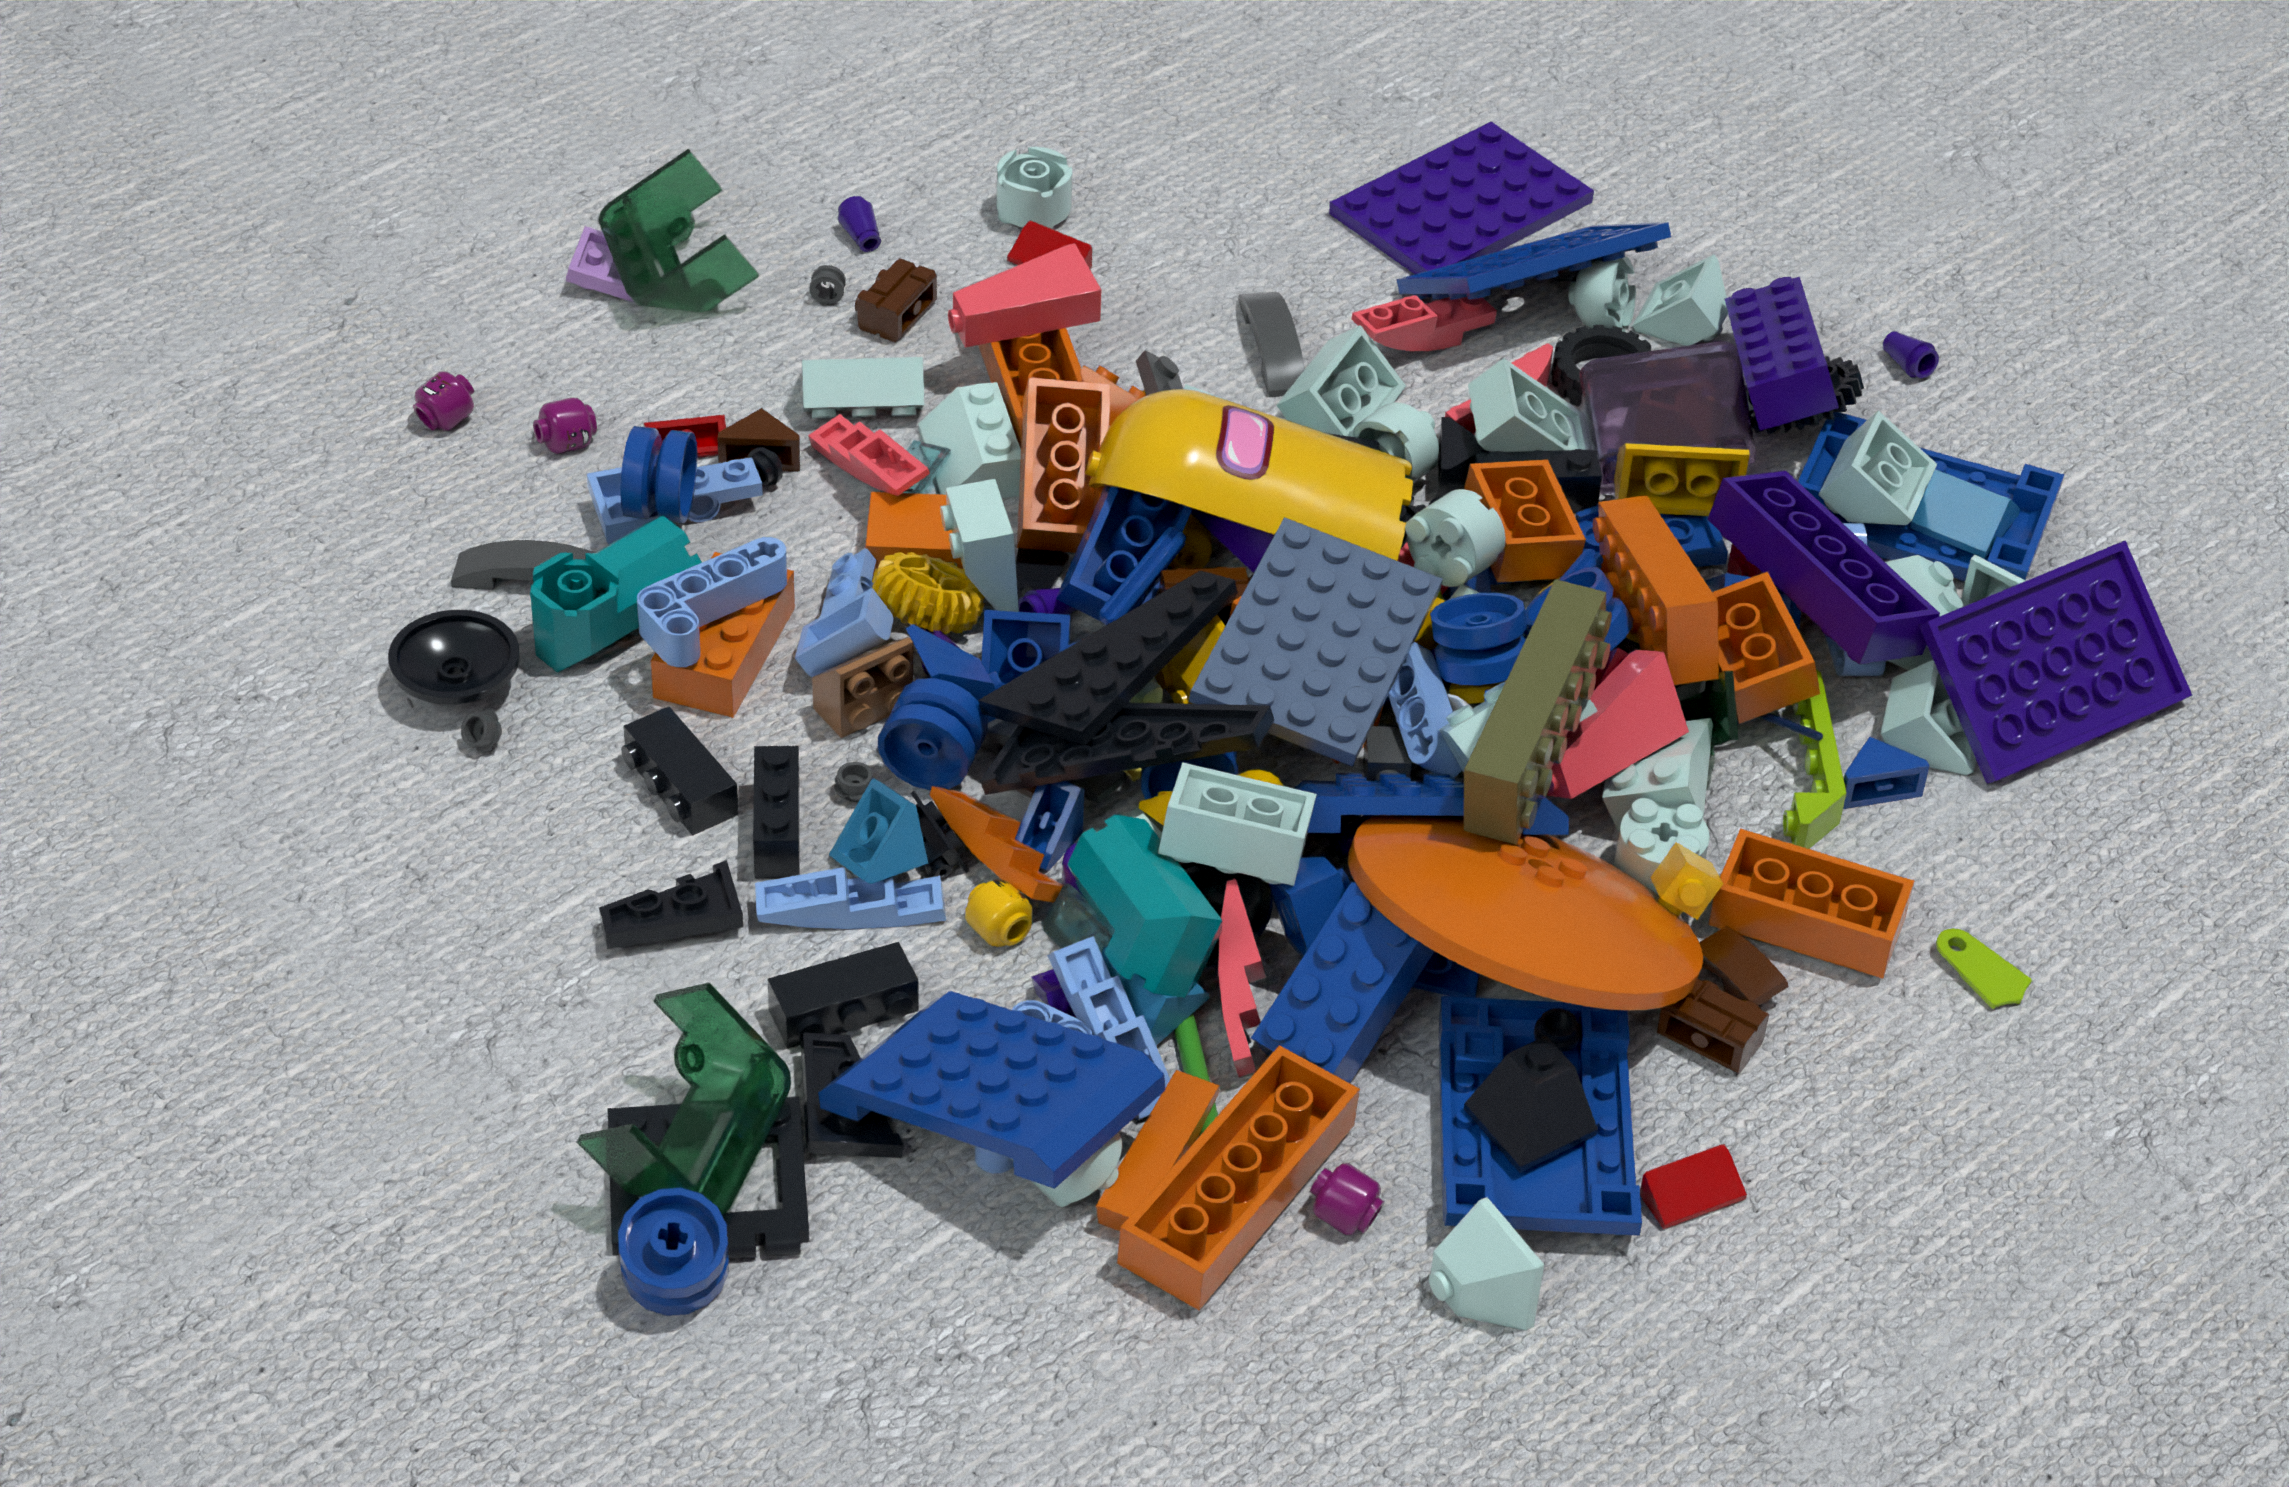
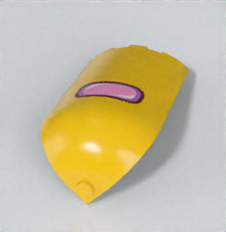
M1187 389L1156 392L1137 400L1127 407L1109 427L1099 452L1092 451L1085 472L1086 475L1091 476L1088 486L1093 488L1111 486L1143 493L1275 535L1285 517L1396 561L1399 557L1406 526L1405 522L1399 521L1402 505L1409 506L1413 487V480L1405 478V475L1409 476L1412 470L1411 463L1408 460L1207 393Z

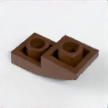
M1728 926L1699 942L1703 954L1702 967L1722 978L1726 993L1742 1001H1751L1759 1006L1767 1003L1773 996L1789 987L1787 979L1773 963L1747 939Z

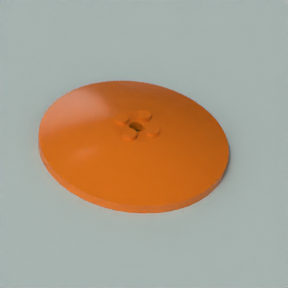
M1374 815L1359 826L1348 853V865L1351 875L1364 896L1379 912L1405 933L1442 956L1511 987L1542 997L1586 1007L1610 1010H1648L1668 1006L1685 998L1692 991L1702 969V948L1696 935L1681 916L1672 913L1658 901L1660 897L1655 892L1612 864L1555 837L1521 834L1517 845L1464 831V816Z

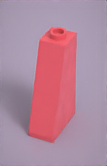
M1069 244L953 292V309L948 310V322L952 333H958L965 348L1098 322L1101 316V288L1076 244Z
M1646 650L1631 652L1593 691L1590 700L1594 703L1598 712L1581 721L1575 732L1568 731L1565 755L1560 764L1554 763L1551 768L1552 780L1546 796L1573 799L1689 732L1664 652Z

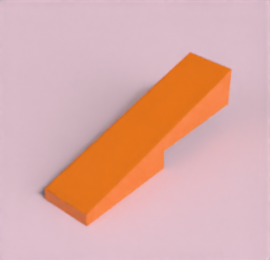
M1179 1070L1174 1072L1165 1091L1161 1094L1119 1165L1118 1178L1111 1187L1105 1189L1096 1204L1099 1224L1120 1231L1122 1224L1197 1140L1220 1092V1085Z

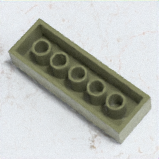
M1557 579L1554 580L1464 769V831L1517 845L1523 829H1531L1537 813L1538 804L1536 801L1539 795L1546 796L1552 780L1551 768L1554 763L1560 764L1565 755L1568 731H1576L1582 712V706L1580 705L1583 699L1590 700L1596 683L1595 672L1597 668L1604 669L1608 661L1610 643L1604 642V639L1610 628L1612 613L1606 611L1607 592Z

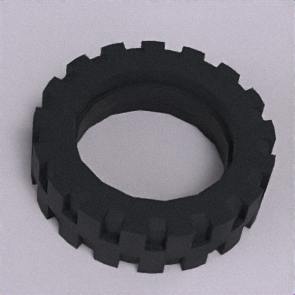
M1593 325V328L1587 329L1586 326L1576 329L1575 333H1566L1563 336V340L1558 341L1556 344L1551 371L1552 384L1554 387H1558V394L1562 398L1568 397L1570 399L1569 403L1577 407L1580 405L1586 406L1588 411L1597 412V409L1605 410V413H1616V410L1620 409L1623 412L1630 411L1634 405L1637 404L1639 406L1657 353L1655 350L1651 351V344L1647 340L1641 341L1639 335L1632 331L1626 333L1622 331L1623 328L1612 326V329L1604 328V325ZM1593 358L1610 359L1630 368L1633 374L1619 379H1600L1577 368L1576 364Z

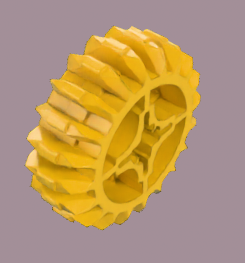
M898 552L894 553V555H887L884 560L880 561L879 567L875 570L872 579V588L890 610L893 617L901 619L902 623L914 624L928 629L930 632L936 630L948 634L950 631L962 633L963 630H972L973 625L977 623L978 617L981 616L985 605L983 603L985 597L966 576L964 569L956 567L955 563L945 562L940 557L937 559L932 558L927 554L917 555L913 552H908L906 555Z

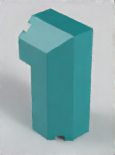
M661 516L647 522L595 553H585V559H573V553L561 552L534 567L530 598L536 656L558 673L639 628L638 593L649 585L702 563L697 553L691 557L688 554L685 546L691 542L685 531L666 517Z
M1115 814L1105 820V823L1108 825L1105 828L1096 832L1092 827L1081 834L1067 865L1077 881L1076 884L1079 891L1112 935L1104 954L1119 975L1131 981L1135 973L1146 979L1143 988L1154 994L1185 998L1190 989L1196 986L1222 933V919L1178 861L1170 856L1158 854L1161 839L1146 819Z

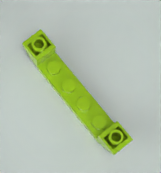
M1817 669L1820 694L1793 704L1794 714L1801 717L1800 725L1823 734V739L1820 741L1799 734L1800 744L1807 746L1805 770L1807 775L1813 776L1811 792H1794L1791 810H1785L1783 813L1784 836L1790 837L1792 844L1807 849L1814 846L1840 824L1846 798V788L1822 674Z

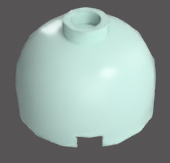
M1625 256L1624 258L1602 262V257L1592 260V266L1581 269L1577 275L1576 282H1571L1569 287L1570 304L1575 305L1578 317L1585 325L1593 328V325H1604V328L1612 329V326L1620 328L1622 326H1630L1636 298V285H1628L1627 274H1634L1630 259Z

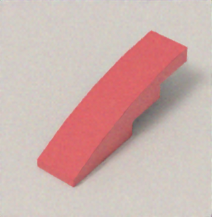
M841 414L808 435L811 446L856 479L880 491L898 496L930 474L928 467L881 429L874 433L860 421L853 425Z
M1233 879L1227 881L1221 914L1222 933L1219 937L1218 973L1223 1019L1238 1077H1242L1256 1072L1244 1030L1259 1026L1261 1023L1249 983L1264 979L1266 975L1237 881Z

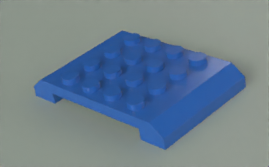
M1835 412L1833 413L1834 419L1825 420L1798 482L1842 523H1857L1848 522L1840 514L1831 511L1826 506L1823 498L1819 496L1845 440L1867 421L1859 417ZM1920 448L1937 463L1936 470L2009 498L2020 508L2019 515L2002 537L1996 536L1993 547L1985 560L2026 581L2061 489L2064 474L2025 464L2021 475ZM1911 522L1907 525L1862 523L1866 529L1867 546L1880 558L1896 560L1919 555L1932 562L1938 561L1943 563L1950 569L1953 578L1966 581L1970 560L1974 554L1911 529Z
M1336 773V781L1303 780L1293 788L1317 794L1307 833H1341V815L1464 816V782H1455V778H1450L1449 774H1424L1423 781H1411V778L1406 777V774L1381 773L1380 781H1366L1367 778L1362 777L1360 773ZM1539 795L1536 801L1538 807L1535 821L1531 829L1524 828L1522 834L1569 835V816L1546 797Z
M948 991L930 1002L818 1092L820 1109L855 1121L861 1120L870 1111H874L1013 1159L1014 1175L1055 1189L1165 1091L1164 1073L1142 1051L1102 1039L1096 1035L1082 1033L1058 1023L1041 1020L1017 1010L1000 1007L979 998H972Z
M1441 996L1438 1042L1442 1214L1445 1226H1457L1479 1200L1488 1197L1514 1229L1640 1236L1642 1226L1640 1186L1636 1185L1627 1056L1630 1041L1628 1010L1586 1007L1566 1002ZM1554 1008L1565 1009L1576 1017L1581 1027V1037L1575 1048L1562 1053L1575 1066L1598 1128L1597 1135L1519 1173L1464 1110L1465 1102L1490 1074L1455 1072L1454 1036L1456 1024L1503 1027V1058H1505L1508 1053L1535 1041L1534 1026L1544 1012Z

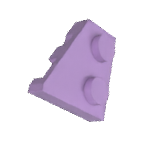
M585 226L568 268L565 281L577 284L584 289H593L634 303H638L642 289L640 283H635L633 280L634 267L630 258L625 254L626 247L623 239Z

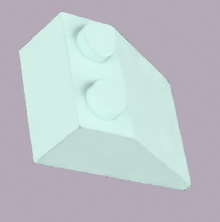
M1505 358L1468 384L1471 399L1470 409L1473 413L1476 427L1475 437L1479 445L1486 451L1590 450L1583 413Z
M991 479L945 488L947 505L940 506V514L944 531H952L949 534V543L953 559H961L966 576L995 610L1019 612L1014 533L996 480Z
M1711 718L1686 721L1688 733L1604 781L1602 798L1618 832L1620 831L1622 818L1631 809L1632 803L1640 798H1648L1656 803L1676 806L1693 804L1700 808L1704 816L1713 728Z

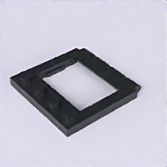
M799 1096L607 1108L613 1256L619 1255L618 1231L624 1215L639 1200L638 1168H634V1152H644L650 1145L665 1144L671 1150L691 1149L695 1144L703 1141H713L719 1147L741 1145L744 1140L749 1138H761L767 1144L777 1143L779 1150V1159H776L778 1202H782V1209L721 1213L727 1224L728 1259L756 1257V1246L761 1245L766 1246V1257L801 1254L800 1243L810 1242Z

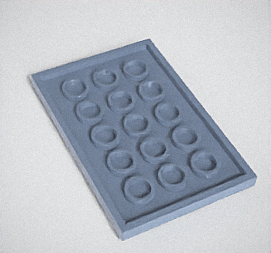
M1284 517L1193 685L1188 702L1193 704L1270 706L1275 720L1267 733L1353 767L1440 591L1443 578Z

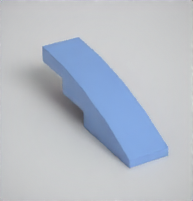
M841 867L755 883L758 922L804 928L866 929L902 927L946 921L944 891L940 876L902 883H895L894 876L869 884L859 877L848 879L845 868Z
M1094 936L1047 955L1076 1018L1089 1025L1092 1035L1144 1052L1164 1073L1166 1088L1170 1077L1143 1015L1136 1018L1119 976L1111 978ZM1160 1096L1140 1112L1135 1119L1139 1120L1150 1115Z

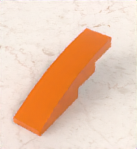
M932 786L929 795L952 830L981 862L1002 880L1008 881L1017 890L1031 899L1063 904L1068 887L1039 872L1044 854L1015 839L1021 822L963 792Z

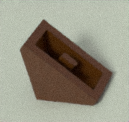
M763 408L718 432L719 463L748 458L749 453L753 449L763 447L777 454L782 463V471H800V435Z

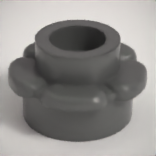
M486 709L484 712H472L462 722L461 736L463 741L470 747H476L478 752L486 753L492 750L493 744L498 743L501 737L502 728L498 721V716L491 710Z
M849 762L842 765L835 777L836 784L834 785V790L836 794L850 802H859L871 779L874 778L871 768L861 762Z

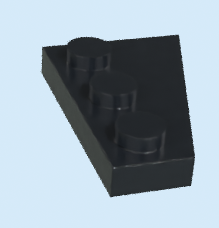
M727 860L712 865L713 873L695 879L691 873L675 879L676 886L658 893L647 889L599 907L600 922L607 949L628 948L637 944L677 940L687 936L722 933L730 929L743 928V913Z
M803 1032L800 1046L806 1153L902 1158L904 1144L899 1134L893 1133L887 1121L888 1116L870 1111L861 1120L855 1121L820 1109L818 1092L861 1059L850 1035Z

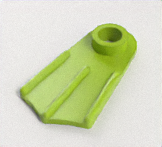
M1946 929L1937 937L1936 948L1938 952L1992 1009L2007 1004L2021 1003L2025 991L2032 982L2030 977L1964 930ZM1950 946H1956L1962 951H1955Z

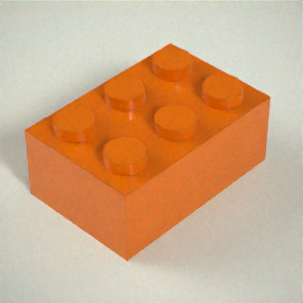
M1530 460L1470 464L1464 490L1473 491L1483 497L1479 501L1488 510L1492 507L1501 518L1505 530L1506 540L1503 552L1498 555L1497 561L1490 566L1496 581L1553 580L1563 576L1582 554L1586 539L1549 461Z
M1768 572L1712 592L1718 600L1719 679L1717 680L1739 724L1820 694L1815 661Z

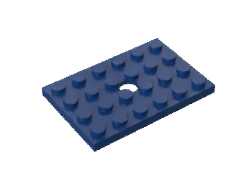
M1669 222L1592 225L1399 278L1396 281L1399 294H1414L1419 299L1432 297V300L1450 297L1452 300L1467 296L1468 299H1476L1491 295L1490 289L1502 287V290L1524 286V280L1527 279L1544 280L1558 276L1559 270L1569 268V271H1576L1591 267V261L1602 257V262L1624 258L1625 252L1628 251L1644 252L1658 248L1657 241L1671 238Z

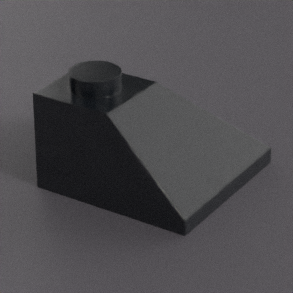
M1547 1035L1508 1053L1464 1104V1110L1519 1173L1596 1136L1598 1131L1575 1066Z

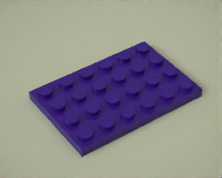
M1490 121L1330 201L1329 214L1410 272L1418 274L1501 251L1593 203L1594 190Z
M2126 540L1919 625L1986 784L2000 780L2193 696Z

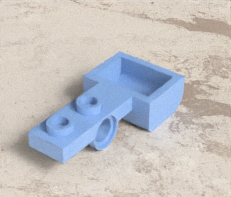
M752 457L697 467L695 492L688 519L693 522H706L718 514L721 503L762 496V481ZM622 467L587 473L588 490L608 545L659 517L656 508L648 519L623 516L620 498Z
M867 548L855 555L847 553L833 564L821 616L802 628L795 659L811 678L864 654L890 638L893 616L872 588V577L876 559Z

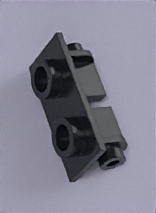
M913 791L911 795L917 802L916 808L923 841L927 840L924 845L928 864H925L924 867L928 875L932 877L940 876L943 879L950 874L951 868L958 863L965 873L969 872V869L960 858V855L965 853L966 849L952 829L945 834L940 827L947 822L935 804L930 801L924 805L915 791Z

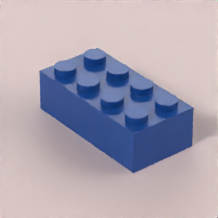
M1105 486L1056 599L1100 621L1099 615L1102 607L1168 527H1175L1183 532L1192 508L1143 493ZM1160 577L1134 609L1156 596Z
M1351 882L1253 1033L1251 1039L1268 1056L1280 1045L1351 1083L1435 951L1393 924L1372 905L1356 883Z

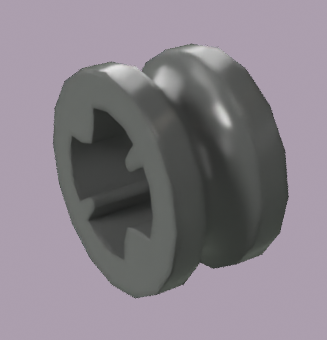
M831 265L818 267L812 274L809 286L812 298L822 304L830 305L837 303L844 295L846 277L837 267ZM823 282L824 285H826V282L833 283L834 288L831 284L829 285V288H826L822 286L821 283Z

